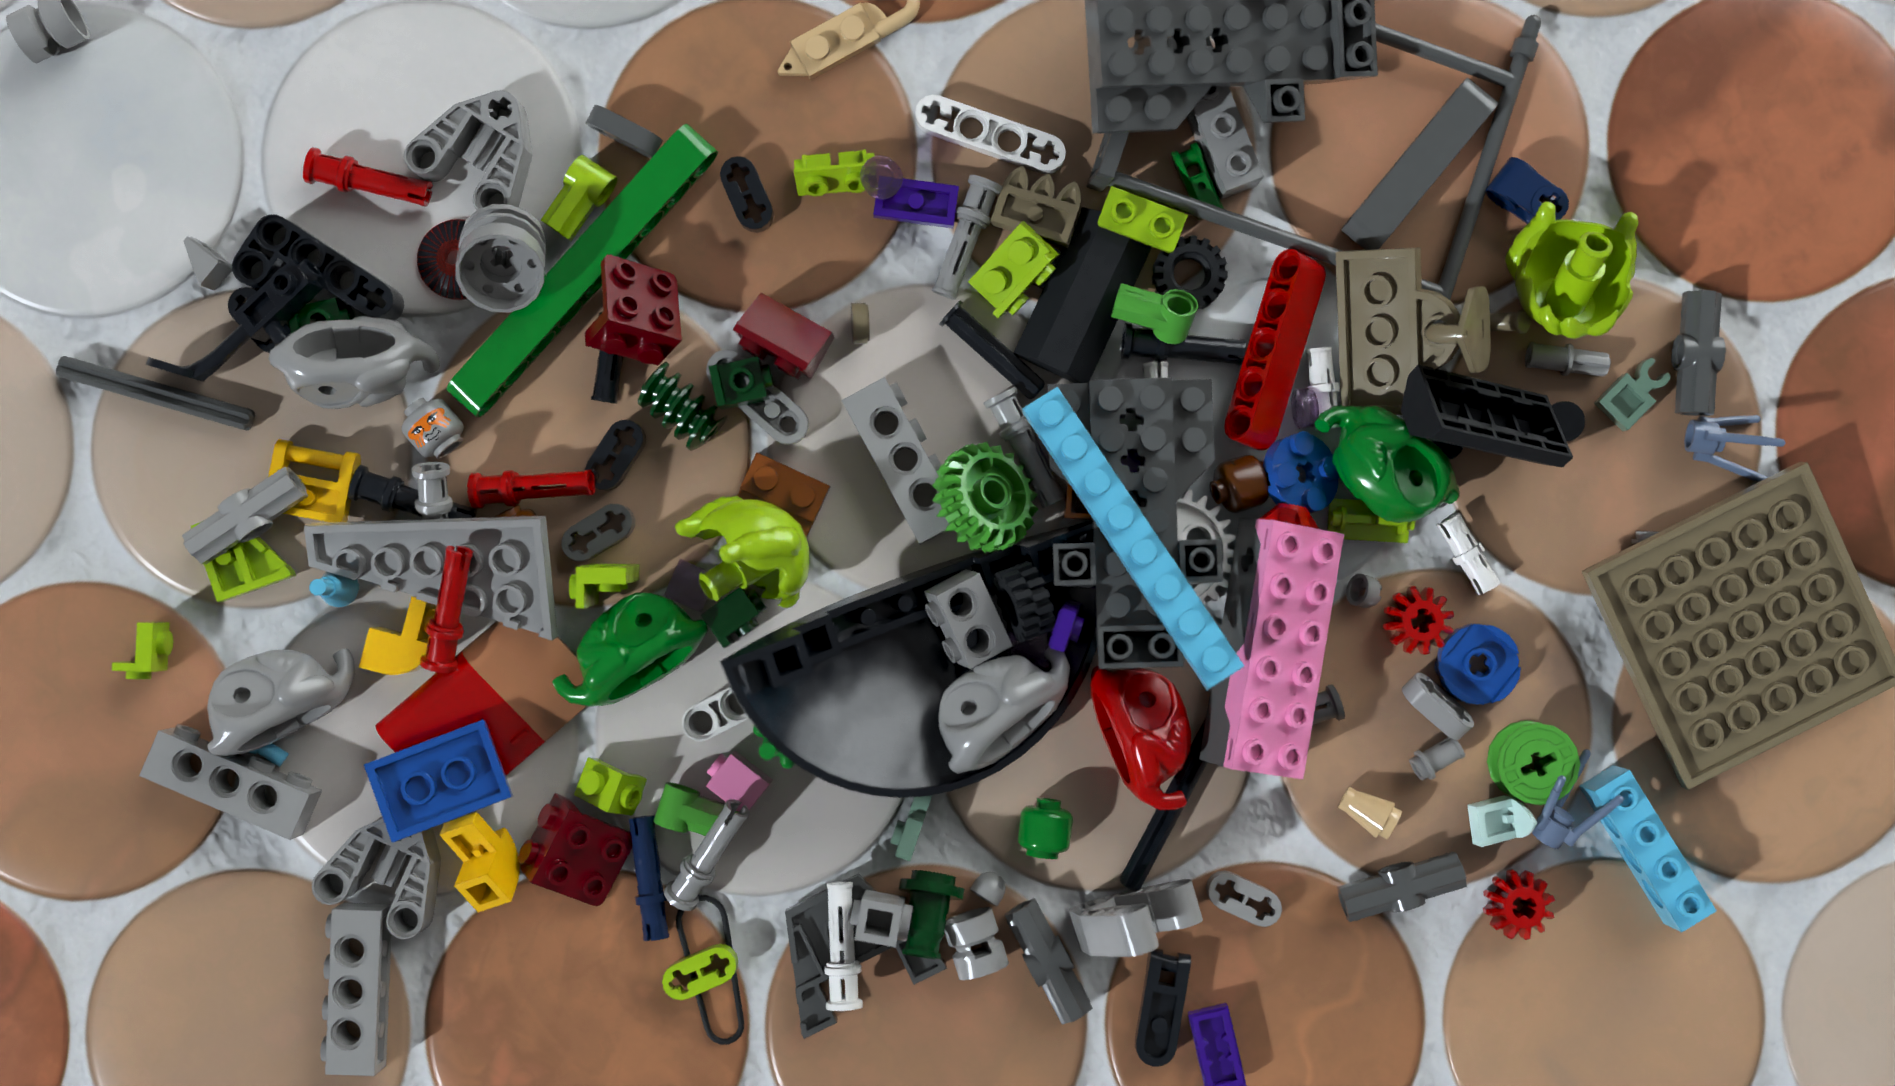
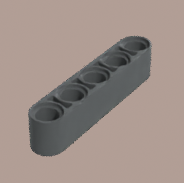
M1467 77L1345 223L1341 231L1364 250L1379 249L1499 103Z

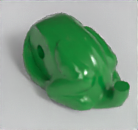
M1333 406L1322 412L1316 419L1315 427L1324 433L1329 432L1335 424L1341 427L1339 444L1334 451L1332 463L1349 492L1356 499L1360 498L1375 515L1385 521L1403 523L1419 520L1431 514L1443 502L1452 504L1459 498L1460 491L1449 458L1429 439L1410 435L1405 420L1378 406Z
M648 592L631 594L622 598L592 622L577 648V660L584 679L583 683L576 686L572 684L566 674L556 677L552 684L557 693L569 703L590 707L615 704L656 683L682 666L697 650L708 632L707 624L702 619L692 620L681 607L664 596Z

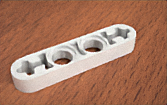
M932 94L925 96L916 106L915 117L917 125L923 132L1017 166H1024V168L1040 174H1053L1064 163L1065 146L1054 135L940 95ZM933 105L939 106L940 115L949 119L952 117V111L958 112L954 120L953 132L946 131L948 128L947 121L936 119L934 124L927 123V115L923 111H931ZM967 118L978 119L983 126L981 135L973 139L963 136L960 132L962 121ZM1013 131L1020 137L1021 145L1015 151L1006 152L998 145L999 136L1003 132ZM1028 137L1035 139L1032 148L1044 151L1046 146L1050 145L1054 147L1053 154L1059 158L1057 160L1050 159L1048 164L1041 163V155L1030 151L1029 159L1023 158L1022 155L1026 150Z

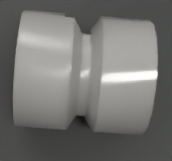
M38 0V8L36 9L27 5L6 15V22L14 40L23 53L36 64L58 54L60 45L68 49L90 38L88 26L72 0Z
M992 907L973 909L946 920L944 932L948 945L957 950L952 957L959 980L980 978L997 972L1009 964L1002 940L995 939L994 937L999 930ZM981 944L980 948L971 950L970 946Z

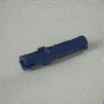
M654 815L629 818L638 885V895L635 896L636 905H640L643 941L669 938L664 902L667 899L664 896L661 881L656 828L653 822Z

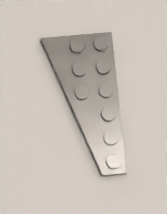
M546 516L310 523L304 526L310 567L352 580L362 579L381 585L382 589L391 592L401 591L417 596L416 599L434 605H437L446 547L453 545L455 547L454 551H456V546L467 547L473 550V556L471 557L461 613L476 618L482 616L502 622V626L515 630L522 628L539 634L538 637L551 641L558 637Z

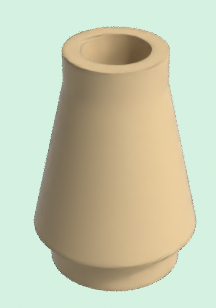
M1351 787L1347 788L1337 807L1346 812L1372 836L1376 838L1379 835L1386 840L1393 832L1402 814L1401 810L1394 807L1395 802L1357 791Z

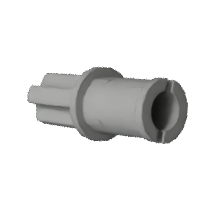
M1530 342L1525 354L1526 368L1532 367L1560 371L1562 376H1568L1569 373L1603 377L1608 374L1611 364L1609 354L1574 349L1572 344L1559 347Z

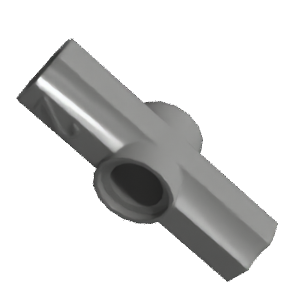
M283 467L252 489L241 490L222 501L217 507L219 511L182 535L184 539L183 544L191 556L195 557L200 564H208L239 542L250 541L272 527V520L308 497L306 487L290 467Z

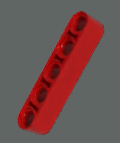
M1286 249L1281 252L1272 265L1224 424L1225 433L1228 438L1258 451L1268 449L1278 436L1326 278V271L1321 263L1294 249Z

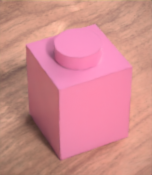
M736 750L728 758L721 753L706 772L712 777L706 787L725 802L729 799L740 801L741 804L736 810L740 812L744 805L750 810L773 781V779Z

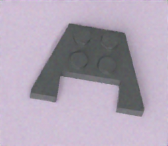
M859 873L842 881L853 882V903L854 900H862L865 890L876 891ZM828 889L785 910L791 961L796 984V998L801 1021L800 1028L804 1039L836 1024L838 1021L835 1012L826 1009L828 998L820 984L829 979V975H826L824 972L826 963L830 961ZM839 907L840 939L843 940L842 907ZM854 925V939L857 928L856 925ZM854 940L855 960H858L860 964L893 947ZM897 941L896 949L914 985L947 969V965L941 956L940 959L935 960L902 954V950L906 948V941ZM841 950V960H843L844 951Z

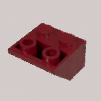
M763 293L758 295L733 328V331L740 338L738 344L743 347V350L755 357L758 356L763 361L766 355L776 359L774 364L778 366L780 371L796 380H799L802 374L812 379L835 338L831 331Z

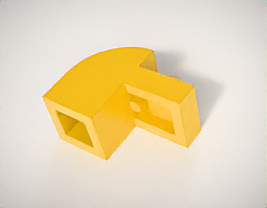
M411 596L402 632L384 627L369 628L359 668L387 675H399L423 669L419 663L421 656L426 654L429 636L425 631L426 625L431 619H434L436 605L416 599L417 596Z
M478 812L444 823L439 835L463 861L454 885L455 888L477 912L511 902L519 880L520 863L515 843L507 829L504 827L493 831Z

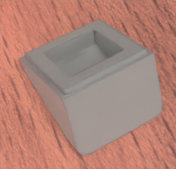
M187 236L183 242L198 283L208 289L216 290L232 271V265L205 242Z

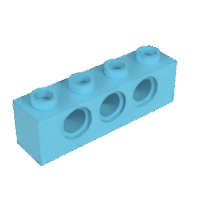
M1612 765L1579 786L1594 812L1616 796H1623V803L1600 821L1663 924L1679 932H1684L1717 911L1629 769Z

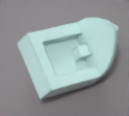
M1503 795L1467 805L1472 843L1480 847L1514 838H1524L1530 835L1537 824L1536 819L1526 805L1509 796Z

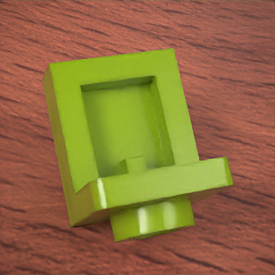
M137 622L135 661L112 662L111 671H126L125 679H152V672L166 671L168 669V655L171 654L174 643L173 634L169 631L170 622Z
M588 757L574 795L608 813L632 816L642 799L647 779L641 775L626 773L600 759Z

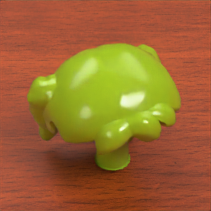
M1543 202L1530 223L1515 237L1512 246L1505 255L1508 271L1515 280L1520 304L1528 316L1542 325L1549 333L1564 335L1572 339L1586 335L1601 336L1609 332L1615 325L1616 320L1624 313L1633 297L1630 280L1635 275L1637 242L1635 239V232L1638 227L1637 215L1633 212L1624 213L1616 226L1611 228L1593 222L1567 219L1556 220L1555 205L1551 202Z
M722 496L704 504L700 509L693 512L690 517L682 519L675 524L676 532L681 536L689 538L699 537L704 540L723 536L727 541V544L719 549V555L723 561L707 572L699 574L701 589L708 598L718 602L719 598L739 586L745 589L753 584L761 589H765L761 595L762 598L771 600L782 599L778 604L780 607L790 608L799 600L800 590L805 584L809 573V545L801 525L787 511L762 500L742 499L738 496Z

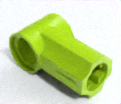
M583 154L578 156L564 176L563 188L543 215L541 221L572 242L594 208L602 206L610 197L617 184V177Z

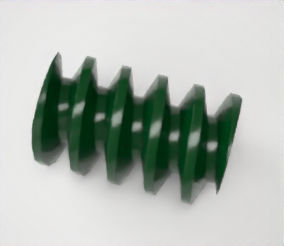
M666 361L643 384L638 398V405L645 408L652 404L650 415L655 419L665 415L662 420V426L665 429H670L677 425L674 437L682 440L689 436L686 447L693 451L706 444L723 426L728 416L726 415L717 421L713 418L718 407L713 405L703 410L701 407L706 396L701 394L691 399L689 396L694 385L689 383L679 388L677 385L682 376L679 372L669 378L666 377L665 374L670 365Z

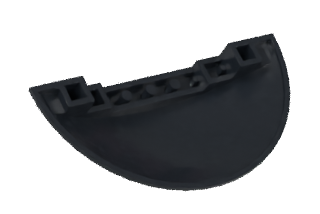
M1092 521L1025 537L1005 550H995L987 553L980 550L882 583L812 612L763 636L722 660L720 663L729 686L754 726L780 753L807 772L847 790L873 796L921 797L950 792L983 780L1020 758L1045 736L1070 705L1087 675L1097 650L1095 588L1054 586L1053 544L1093 543ZM1026 561L1031 562L1033 567H1036L1039 577H1042L1045 582L1044 588L1045 590L1048 589L1050 594L1048 599L1049 602L1053 603L1054 610L1052 613L1055 615L1056 620L1065 601L1072 600L1082 604L1078 616L1085 618L1079 639L1077 642L1070 640L1064 651L1070 665L1066 692L1057 709L1023 742L1003 758L981 769L955 773L949 767L952 755L946 747L939 728V707L944 691L954 680L971 669L957 662L953 663L947 656L942 645V641L946 640L941 627H936L927 614L925 605L929 601L924 591L965 569L980 573L1013 645L988 660L1019 655L1027 658L1042 671L1049 672L1052 666L1044 656V652L1050 646L1049 642L1053 631L1022 643L1019 642V639L1014 637L1013 631L1009 630L1008 621L1003 618L1002 607H999L997 601L999 597L995 594L994 589L996 588L994 584L995 573ZM960 592L951 598L950 609L952 613L958 611L962 606L963 598ZM977 629L972 630L967 637L968 648H972L978 643L979 632Z

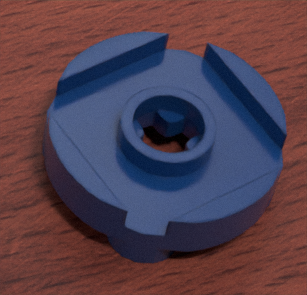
M1301 431L1279 439L1269 447L1264 457L1263 467L1266 473L1268 472L1270 486H1268L1269 496L1276 505L1278 503L1303 506L1307 507L1310 513L1323 510L1332 502L1338 489V479L1340 477L1332 463L1333 454L1327 445L1310 433ZM1297 466L1302 467L1306 474V480L1302 482L1298 479L1300 473L1296 469Z
M1467 624L1455 629L1452 634H1449L1444 639L1445 645L1438 650L1434 669L1440 678L1442 686L1451 696L1468 704L1484 705L1504 699L1515 688L1521 667H1518L1519 659L1517 654L1519 652L1517 645L1506 632L1491 625ZM1481 654H1484L1486 656L1484 665L1488 669L1485 673L1477 671L1472 674L1470 671V658L1472 656L1479 657Z

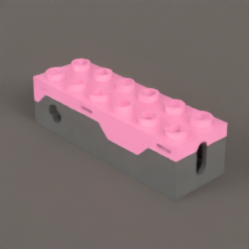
M1278 503L1259 519H1239L1221 631L1244 664V667L1211 688L1199 760L1233 770L1297 779L1304 778L1344 534L1319 529L1307 507Z

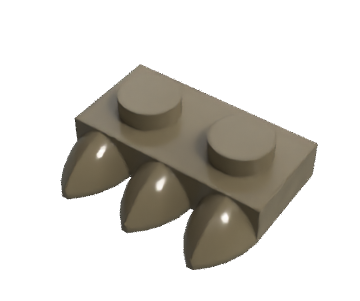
M1024 166L1016 168L1007 176L1003 183L1002 191L999 194L990 220L992 226L1013 232L1022 221H1025L1046 242L1068 248L1081 212V192L1077 182L1073 181L1065 186L1055 199L1054 182L1050 174L1039 178L1033 184L1030 191H1028V175Z

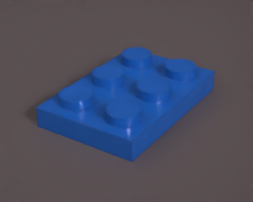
M484 719L364 764L392 843L513 797Z

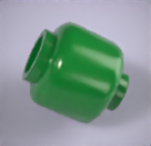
M1037 798L1036 805H1028L1022 809L1018 842L1020 846L1026 849V855L1042 859H1058L1059 853L1066 852L1069 849L1073 816L1068 810L1060 808V800Z

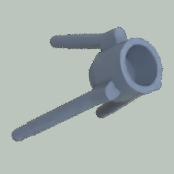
M1758 415L1718 418L1699 416L1698 420H1691L1688 423L1684 447L1687 452H1694L1693 460L1708 462L1753 481L1760 482L1768 477L1713 454L1715 451L1722 452L1726 442L1783 447L1786 442L1780 438L1727 433L1726 428L1719 427L1759 423L1761 418Z
M1588 749L1584 750L1579 758L1578 778L1591 756V751ZM1560 775L1549 794L1540 816L1536 820L1537 824L1532 834L1539 841L1553 849H1559L1563 843L1573 847L1583 833L1623 803V796H1616L1573 829L1571 824L1574 818L1566 810L1562 809L1570 792L1558 800L1566 782L1565 776Z

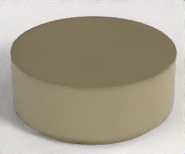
M851 303L853 344H866L870 338L869 309L866 303Z

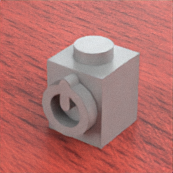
M865 890L862 900H854L850 925L857 926L854 940L895 948L898 940L907 942L913 906L905 904L906 897Z

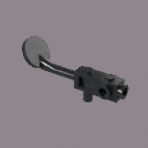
M291 259L282 268L278 269L271 279L254 295H251L234 313L241 325L212 352L193 364L182 367L148 357L146 365L205 382L209 376L216 372L251 338L263 342L271 338L277 346L289 336L283 326L323 289L318 282L323 277L321 271L308 259H303L301 262Z

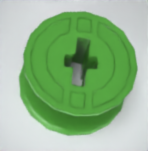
M1524 720L1511 723L1496 734L1489 746L1487 765L1490 777L1499 790L1524 803L1544 805L1560 775L1565 776L1566 782L1558 800L1570 792L1578 779L1580 760L1577 747L1566 733L1552 725ZM1531 755L1543 757L1534 762L1535 770L1524 767L1532 762Z

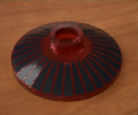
M448 220L433 227L422 239L417 253V266L422 280L434 293L447 299H468L463 295L456 281L455 264H449L448 262L449 253L459 250L460 233L466 220Z

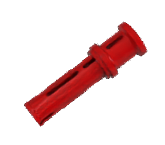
M314 147L309 149L303 165V179L305 183L314 184L317 181L337 186L339 191L345 193L351 192L353 189L411 202L423 207H427L430 202L432 191H427V189H432L431 181H423L362 166L351 156L346 155L342 159L322 154L320 149Z
M505 470L502 475L492 476L471 473L467 482L468 499L474 509H482L485 504L504 503L509 507L516 506L524 499L578 495L592 496L595 492V478L592 470L520 476L513 470ZM566 484V485H558V486H544V487H540L541 485Z
M453 545L447 546L445 549L446 555L435 616L426 625L425 631L429 635L426 654L421 656L419 664L424 669L432 672L452 673L458 667V662L455 659L458 640L462 639L464 635L463 626L459 622L471 557L473 556V550L463 546H456V551H454L455 547Z

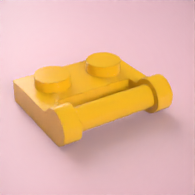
M278 439L274 446L268 477L279 469L288 467L291 461L340 470L338 482L297 475L305 485L308 497L283 514L325 522H347L351 505L348 491L352 477L361 465V455L348 451L342 455L294 446L292 441Z

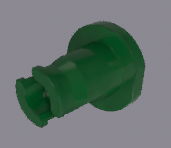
M912 870L911 879H900L898 890L911 893L909 905L913 906L906 948L902 950V954L927 959H940L941 954L938 953L939 946L945 931L950 900H963L965 889L955 886L956 877L931 871Z

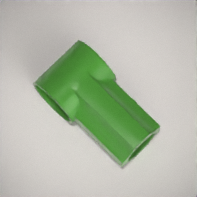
M1120 283L1111 317L1152 328L1154 335L1160 341L1167 344H1180L1188 336L1198 310V302L1193 295L1184 290H1169L1164 295Z
M666 782L653 822L669 830L682 833L692 831L706 836L725 804L700 796L701 793L690 787Z

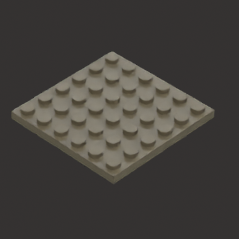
M1798 462L1581 571L1681 787L1687 790L1895 686L1894 653L1808 462Z

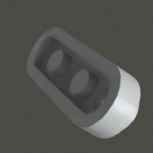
M721 350L713 354L706 367L707 377L711 384L712 380L708 366L721 365L743 360L744 358L732 350ZM739 374L735 378V385L738 388H745L749 384V376L747 374ZM775 385L774 388L767 389L770 400H765L762 405L757 406L752 403L738 406L781 444H796L808 432L809 422L804 411ZM788 417L796 421V427L791 432H785L781 427L782 421Z

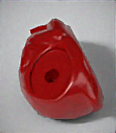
M1097 665L1092 670L1090 682L1094 712L1103 738L1124 784L1140 801L1158 810H1177L1186 806L1187 801L1181 790L1169 794L1163 793L1160 788L1162 783L1182 770L1191 747L1192 733L1188 715L1176 687L1165 676L1152 670L1124 668L1108 671L1106 669H1099V665Z

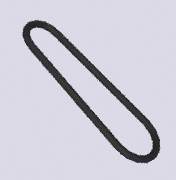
M698 895L699 901L710 902L719 909L722 916L726 945L733 948L728 916L724 906L716 898L708 895ZM679 909L676 915V928L684 956L687 957L690 955L682 927L684 911ZM695 971L690 973L691 979L696 977ZM737 972L731 978L738 1017V1029L732 1037L722 1039L712 1032L701 993L696 995L707 1036L713 1042L720 1045H728L737 1041L744 1030V1016Z

